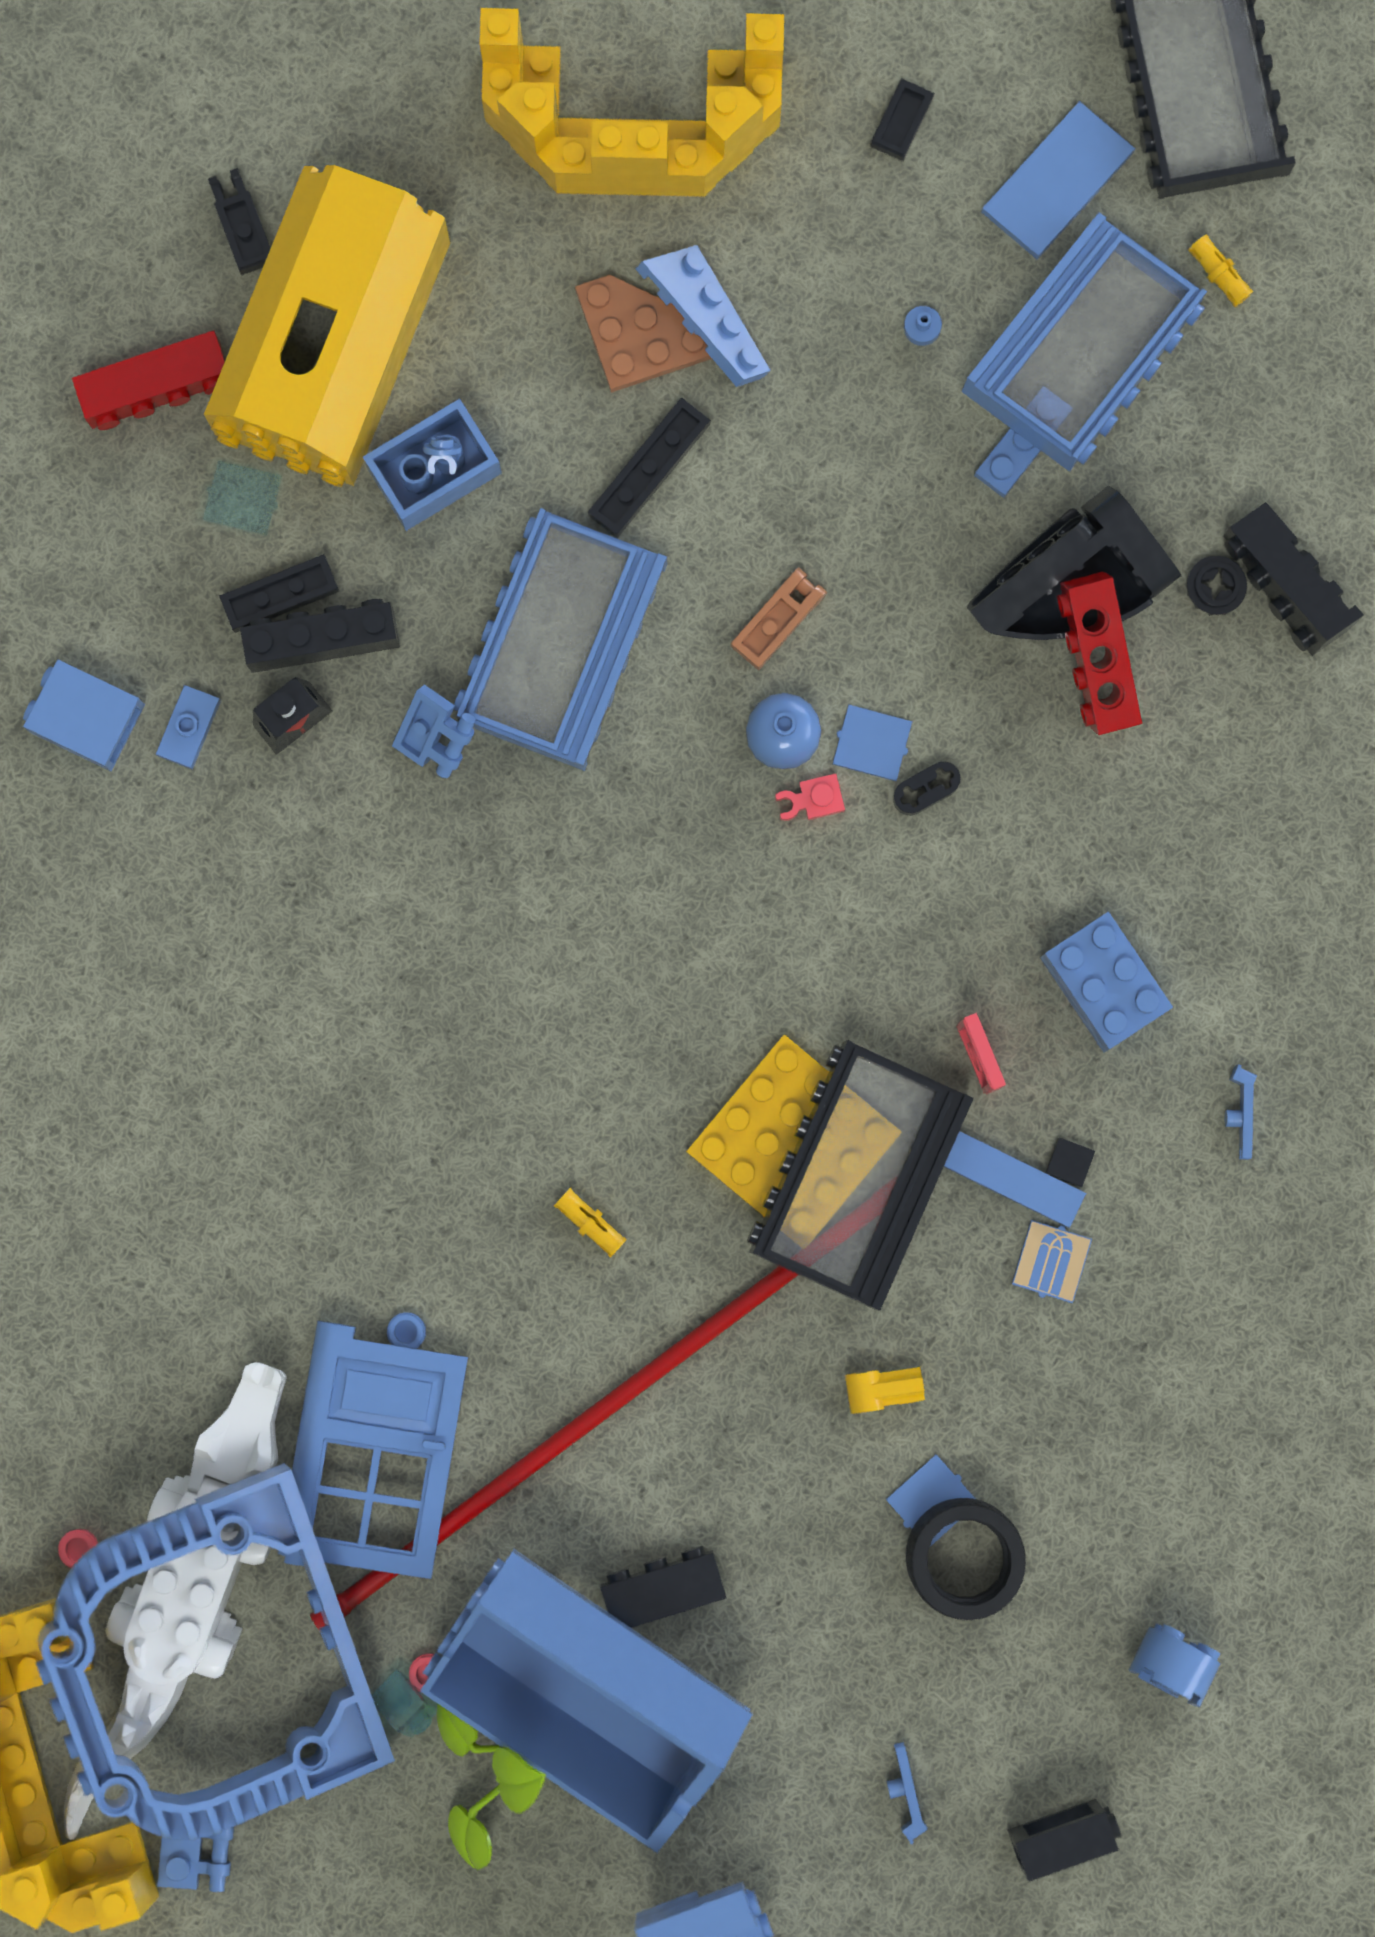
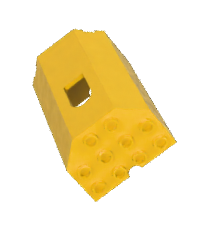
M325 165L323 172H318L319 169L314 166H304L204 416L211 430L218 436L217 441L228 447L237 449L239 444L252 448V454L263 460L272 462L275 456L288 460L286 465L288 468L298 473L308 474V471L311 470L322 474L321 479L333 486L342 487L344 483L354 486L364 462L363 456L368 452L451 242L445 217L434 210H428L427 214L423 212L424 209L416 203L418 199L407 191L336 165ZM304 299L334 310L337 314L315 367L308 373L296 375L288 372L282 366L281 354Z

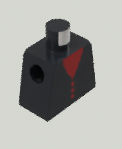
M295 677L254 708L253 726L277 755L333 711L309 681Z

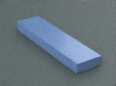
M960 1131L944 1165L945 1168L1067 1228H1070L1086 1195L1085 1192Z

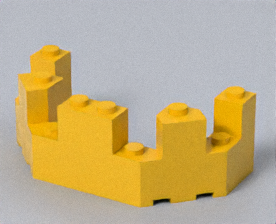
M481 8L479 45L483 62L482 105L485 121L510 144L531 168L533 167L546 180V183L557 194L705 197L723 177L732 172L765 138L772 135L780 127L784 14L746 13L745 50H708L706 121L559 118L561 48L557 46H523L519 9Z
M56 1598L0 1615V1910L35 1929H38L46 1920H49L71 1933L99 1925L100 1930L103 1931L140 1919L157 1900L159 1895L140 1828L133 1822L62 1844L20 1695L22 1691L44 1685L36 1665L37 1661L43 1659L38 1646V1636L44 1625L53 1621ZM64 1635L57 1636L52 1640L50 1650L53 1652L66 1650L70 1645L71 1639ZM92 1661L84 1672L94 1668Z

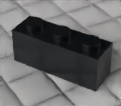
M699 1546L681 1552L682 1559L667 1563L666 1557L644 1563L645 1571L630 1575L629 1569H623L606 1575L608 1582L601 1584L600 1588L607 1612L632 1628L727 1599L713 1550L705 1552L704 1547Z

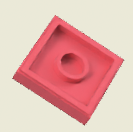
M977 1013L963 1018L958 1023L957 1029L983 1093L987 1095L1001 1089L1006 1083Z

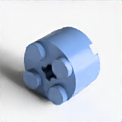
M1156 1624L1154 1628L1149 1627L1128 1671L1139 1674L1138 1678L1176 1698L1180 1694L1189 1699V1704L1200 1708L1220 1666V1663L1217 1661L1220 1653L1201 1643L1197 1645L1192 1642L1190 1644L1183 1642L1185 1634L1166 1624H1163V1626Z

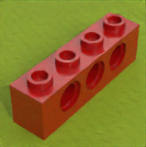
M1100 572L1060 583L1062 594L1057 595V601L1062 617H1067L1070 631L1065 632V640L1069 653H1075L1077 667L1073 668L1072 672L1077 690L1083 691L1085 704L1080 705V712L1084 725L1086 727L1090 726L1096 734L1103 735L1143 724L1113 577L1106 572ZM1097 609L1098 618L1096 622L1091 626L1084 627L1082 623L1084 614L1089 610ZM1104 646V658L1097 663H1091V652L1096 647ZM1105 683H1112V693L1105 699H1098L1099 688Z

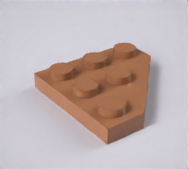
M612 275L575 286L577 297L611 393L712 359L705 351L707 344L700 336L694 333L691 334L682 324L685 318L673 304L666 305L660 298Z

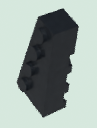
M1267 502L1229 527L1224 534V538L1227 540L1224 542L1227 552L1234 560L1238 561L1241 559L1249 570L1246 573L1249 582L1256 590L1260 591L1263 589L1271 600L1269 602L1270 610L1279 621L1285 619L1293 630L1291 633L1292 640L1301 651L1308 650L1311 656L1315 655L1349 631L1364 616L1356 605L1349 609L1343 603L1341 598L1343 590L1334 580L1331 582L1323 580L1320 576L1319 562L1310 552L1308 553L1305 550L1299 552L1295 547L1298 544L1297 537Z

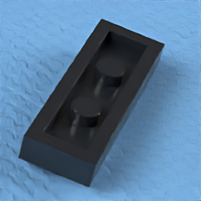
M323 554L219 595L232 630L234 633L240 631V627L249 626V622L260 618L272 619L340 591L328 561Z

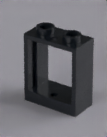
M1096 1799L1007 1829L1019 1866L1028 1882L1119 1851L1115 1839L1122 1837L1114 1814L1110 1813L1108 1806L1102 1808Z

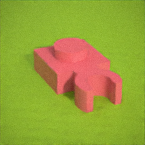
M836 773L799 782L801 791L799 794L791 791H781L775 795L776 801L787 799L793 805L789 812L780 814L782 821L794 819L799 811L803 810L806 811L808 820L845 812Z

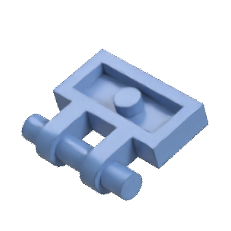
M424 684L416 691L392 747L421 767L432 759L439 764L436 769L437 775L442 778H449L452 770L457 769L463 758L461 751L464 745L469 744L474 735L473 726L476 718L470 713H463L460 720L455 721L450 717L455 705ZM442 734L450 739L448 746H444L439 742Z
M234 1826L219 1834L203 1837L213 1839L211 1860L201 1859L203 1838L186 1840L162 1837L157 1887L196 1890L199 1886V1875L207 1874L210 1876L209 1891L223 1892L225 1889V1878L230 1875L231 1862L227 1861L229 1840L233 1839Z

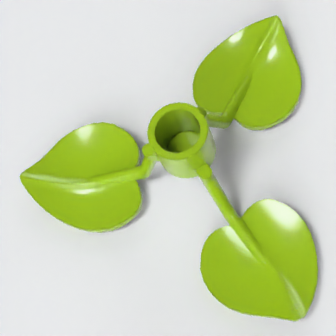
M437 1703L438 1728L443 1741L452 1752L458 1756L467 1755L469 1749L473 1753L494 1752L492 1767L499 1785L474 1804L469 1811L460 1804L454 1806L448 1818L449 1834L456 1850L471 1867L478 1871L490 1863L492 1856V1844L489 1834L481 1821L476 1819L478 1811L500 1793L503 1802L511 1811L517 1814L525 1812L538 1797L546 1774L530 1766L519 1754L509 1747L499 1746L498 1744H477L475 1741L478 1738V1731Z

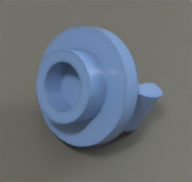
M435 436L431 438V443L423 445V452L431 455L428 461L429 473L435 474L436 461L444 459L450 465L449 473L455 474L458 466L455 455L462 452V446L454 443L453 437Z

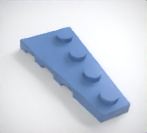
M697 245L644 260L636 268L637 272L643 279L648 276L660 289L657 295L666 305L670 303L674 305L685 318L682 322L685 328L691 334L694 333L704 340L707 344L705 351L736 387L759 380L771 371Z

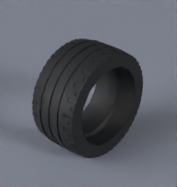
M956 1498L943 1501L931 1507L915 1523L906 1546V1566L914 1588L931 1608L951 1618L975 1620L996 1614L1013 1600L1023 1582L1026 1555L1018 1530L1000 1510L981 1500ZM973 1520L986 1525L997 1535L1003 1549V1566L998 1579L986 1591L975 1596L958 1597L943 1591L934 1582L928 1569V1550L933 1538L943 1527L956 1521Z

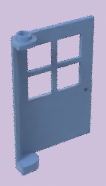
M317 1321L292 1473L312 1529L319 1493L365 1500L358 1543L315 1536L324 1563L431 1579L468 1357L354 1339L356 1328L354 1326ZM327 1443L373 1450L367 1492L320 1485ZM381 1451L427 1458L421 1500L374 1493ZM373 1502L419 1509L412 1551L366 1544ZM278 1550V1554L285 1556L284 1563L304 1566L299 1551L286 1555Z

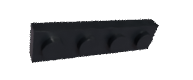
M681 397L590 508L588 516L618 538L710 426L711 420Z

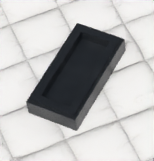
M901 78L872 138L870 147L904 161L935 93Z

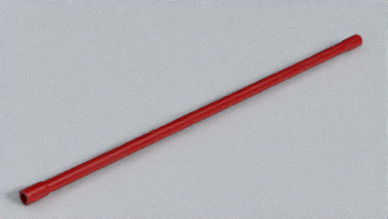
M899 1174L875 1191L871 1198L789 1259L811 1267L879 1216L884 1210ZM778 1266L441 1518L437 1546L799 1275ZM414 1539L401 1548V1550L412 1551ZM372 1570L344 1592L336 1594L344 1618L356 1606L399 1574ZM312 1612L310 1614V1618L320 1631V1628L325 1626L321 1612L317 1614Z

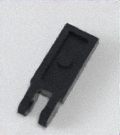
M238 168L230 170V178L234 188L237 189L238 195L224 199L223 188L216 176L208 178V181L216 199L214 205L241 275L263 268L271 248L250 192L246 191Z

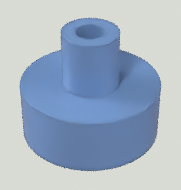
M928 306L913 308L907 314L904 322L906 337L912 343L920 346L933 343L939 337L942 328L940 315L936 310Z

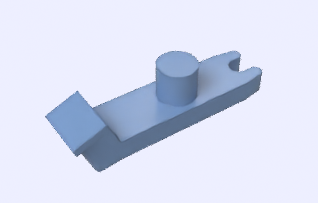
M1238 1064L1234 1067L1229 1080L1240 1085V1110H1226L1224 1122L1225 1127H1240L1239 1159L1249 1160L1252 1159L1253 1091L1257 1075L1242 1069L1241 1065Z
M902 1742L894 1744L901 1778L886 1782L890 1799L906 1795L911 1820L903 1825L901 1829L909 1842L913 1844V1840L928 1830L921 1818L905 1745Z

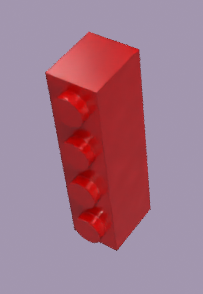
M212 330L72 377L71 379L84 418L91 429L98 427L99 430H109L118 426L121 419L134 416V418L150 416L155 412L156 407L168 403L172 407L183 405L191 400L190 396L201 392L211 395L226 359L215 331Z

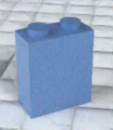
M57 659L54 667H48L42 677L41 687L43 689L37 700H32L27 706L23 716V720L26 721L23 727L30 733L112 771L145 704L138 697Z

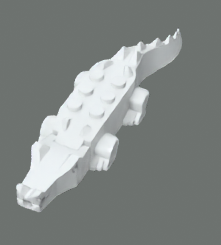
M260 1362L245 1366L241 1382L228 1409L199 1436L190 1476L185 1475L184 1478L175 1476L174 1479L168 1477L165 1479L153 1500L147 1522L196 1502V1498L277 1465L279 1457L276 1444L275 1420L287 1376L283 1371ZM228 1523L221 1530V1539L227 1541L235 1538L239 1532V1524ZM251 1542L242 1553L228 1555L218 1550L215 1545H210L150 1569L143 1585L135 1584L133 1588L125 1587L120 1601L115 1604L105 1630L107 1639L123 1646L125 1659L129 1665L121 1705L106 1728L115 1755L131 1759L147 1746L169 1718L190 1674L194 1672L209 1678H218L224 1674L228 1662L233 1657L242 1632V1628L236 1626L237 1620L231 1618V1613L225 1611L241 1564H263L272 1549L271 1547ZM80 1760L69 1781L64 1803V1830L66 1838L74 1840L78 1835L83 1818L94 1798L93 1794L84 1795L77 1777V1773L84 1771Z

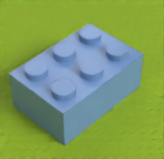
M460 399L363 456L369 473L406 531L502 474L499 460ZM450 436L454 438V443L462 446V452L455 455L458 461L455 474L449 473L450 465L444 459L436 461L435 474L429 473L428 461L431 455L423 452V445L431 443L432 437Z
M1109 911L1040 957L1103 1053L1173 1008Z

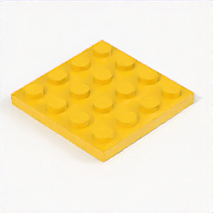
M784 1034L686 1152L765 1217L768 1209L763 1207V1203L771 1186L778 1188L783 1177V1173L778 1171L780 1164L788 1150L794 1152L800 1139L794 1136L797 1126L803 1115L810 1116L815 1105L814 1102L810 1101L813 1090L819 1080L825 1082L829 1071ZM846 1085L841 1092L780 1229L782 1233L801 1249H804L811 1243L902 1133Z

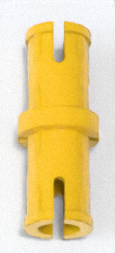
M1207 234L1198 239L1188 249L1207 272V279L1210 283L1215 282L1234 307H1237L1254 292L1234 269L1235 263L1231 258L1226 259Z
M571 1188L554 1205L555 1208L559 1209L579 1228L577 1232L581 1236L586 1234L610 1258L627 1240L601 1217L603 1213L599 1209L594 1211Z

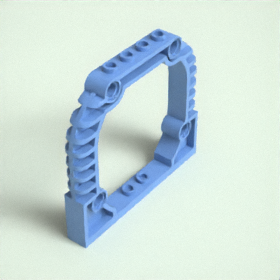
M285 1463L196 1498V1502L103 1540L88 1550L66 1575L55 1601L53 1621L44 1625L39 1632L38 1646L43 1659L37 1661L36 1665L43 1684L46 1685L52 1682L56 1697L49 1700L57 1722L66 1720L70 1734L63 1736L71 1760L79 1757L84 1771L77 1773L85 1796L93 1794L99 1809L105 1815L115 1818L126 1815L129 1820L141 1829L164 1838L194 1840L219 1834L224 1830L236 1825L238 1826L249 1819L263 1815L302 1796L308 1800L395 1761L292 1470ZM228 1523H238L239 1532L232 1540H222L220 1534L223 1527ZM251 1542L277 1549L286 1555L299 1551L312 1590L307 1592L308 1600L315 1614L321 1612L325 1626L320 1628L322 1639L327 1650L334 1648L347 1686L332 1692L325 1711L314 1727H298L291 1732L287 1738L286 1752L206 1789L180 1795L149 1789L137 1764L125 1756L114 1754L84 1671L91 1663L95 1651L94 1636L88 1622L90 1615L108 1591L128 1578L210 1545H215L218 1550L228 1555L242 1553ZM64 1635L71 1639L70 1645L66 1650L62 1652L50 1650V1644L57 1636ZM308 1743H317L316 1752L311 1757H300V1751L303 1746ZM119 1784L125 1787L124 1792L117 1799L110 1800L104 1797L106 1790L112 1785Z

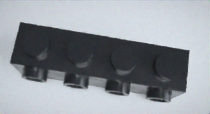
M383 599L366 600L361 603V607L346 609L344 605L330 606L324 609V613L310 616L308 612H295L286 616L287 620L272 622L270 618H260L250 621L249 626L240 627L245 662L252 673L400 648L393 607L390 602L384 603Z

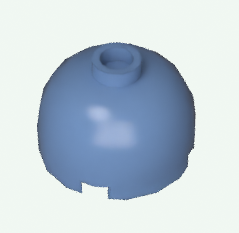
M788 693L770 695L759 702L749 715L746 727L748 747L756 759L768 767L780 769L797 768L810 760L818 748L821 736L819 717L811 704L800 696Z

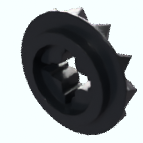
M1210 556L1200 560L1191 569L1186 580L1187 596L1194 603L1195 609H1200L1209 616L1226 615L1235 610L1242 603L1247 592V579L1242 568L1235 561L1224 556ZM1218 572H1220V583L1226 586L1227 590L1220 591L1215 600H1213L1212 588L1202 583L1212 582Z

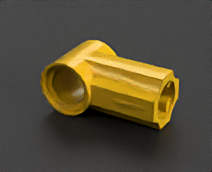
M920 1367L879 1373V1370H873L866 1373L845 1375L850 1414L885 1409V1406L900 1405L925 1400Z

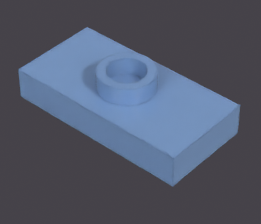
M184 685L156 755L193 770L221 700Z

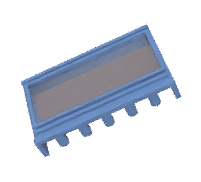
M1099 212L967 377L962 393L1070 472L1077 462L1083 465L1087 462L1097 448L1093 441L1099 434H1102L1104 437L1108 435L1119 419L1114 414L1121 405L1128 409L1140 393L1136 386L1142 378L1150 381L1162 364L1158 358L1164 350L1171 354L1184 336L1179 331L1185 323L1192 326L1205 309L1200 303L1207 291L1203 288L1200 290L1107 222L1106 217Z
M540 508L537 518L530 517L526 525L523 538L528 540L523 552L517 551L513 557L509 572L514 575L509 587L503 585L498 594L495 606L500 608L495 621L489 620L485 626L481 641L486 642L481 656L475 654L470 663L467 675L472 677L467 690L461 689L455 700L454 710L458 712L456 715L458 721L463 713L472 714L476 718L473 728L585 771L587 757L593 742H596L601 731V722L607 707L610 708L613 702L615 687L621 672L624 673L627 667L628 655L633 642L641 632L642 620L647 607L655 597L656 585L661 572H665L667 567V556L650 552Z

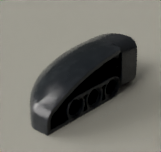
M1107 486L1081 507L1084 514H1080L1078 510L1071 508L1044 530L983 587L969 602L967 609L984 630L994 635L1031 640L1065 638V632L1070 631L1067 617H1062L1058 606L1057 595L1062 594L1060 583L1106 572L1113 577L1121 620L1124 621L1152 605V598L1156 597L1181 577V573L1120 492ZM1097 609L1089 610L1084 614L1082 619L1084 627L1091 626L1096 622L1098 618Z

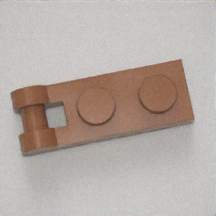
M797 568L731 642L730 647L757 670L764 666L828 593L820 585L814 586L807 580L808 575L800 568ZM796 590L806 597L801 604L790 596Z

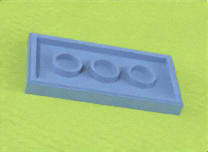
M1079 101L982 208V213L1038 260L1131 157L1136 148Z

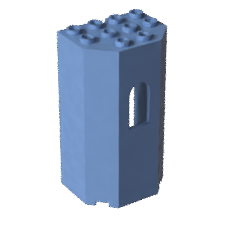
M513 1549L505 1562L498 1558L438 1648L437 1652L439 1654H434L423 1671V1674L429 1678L420 1690V1692L499 1746H506L514 1750L530 1766L545 1773L546 1778L656 1853H658L685 1819L691 1807L697 1804L724 1770L753 1715L750 1712L751 1709L515 1549Z

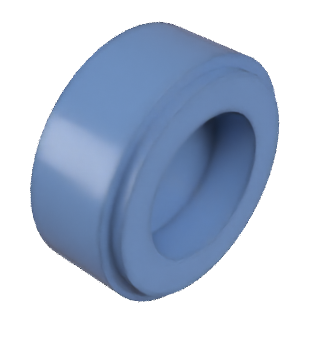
M409 1312L400 1313L389 1322L387 1337L391 1345L416 1349L423 1343L426 1337V1327L418 1315Z

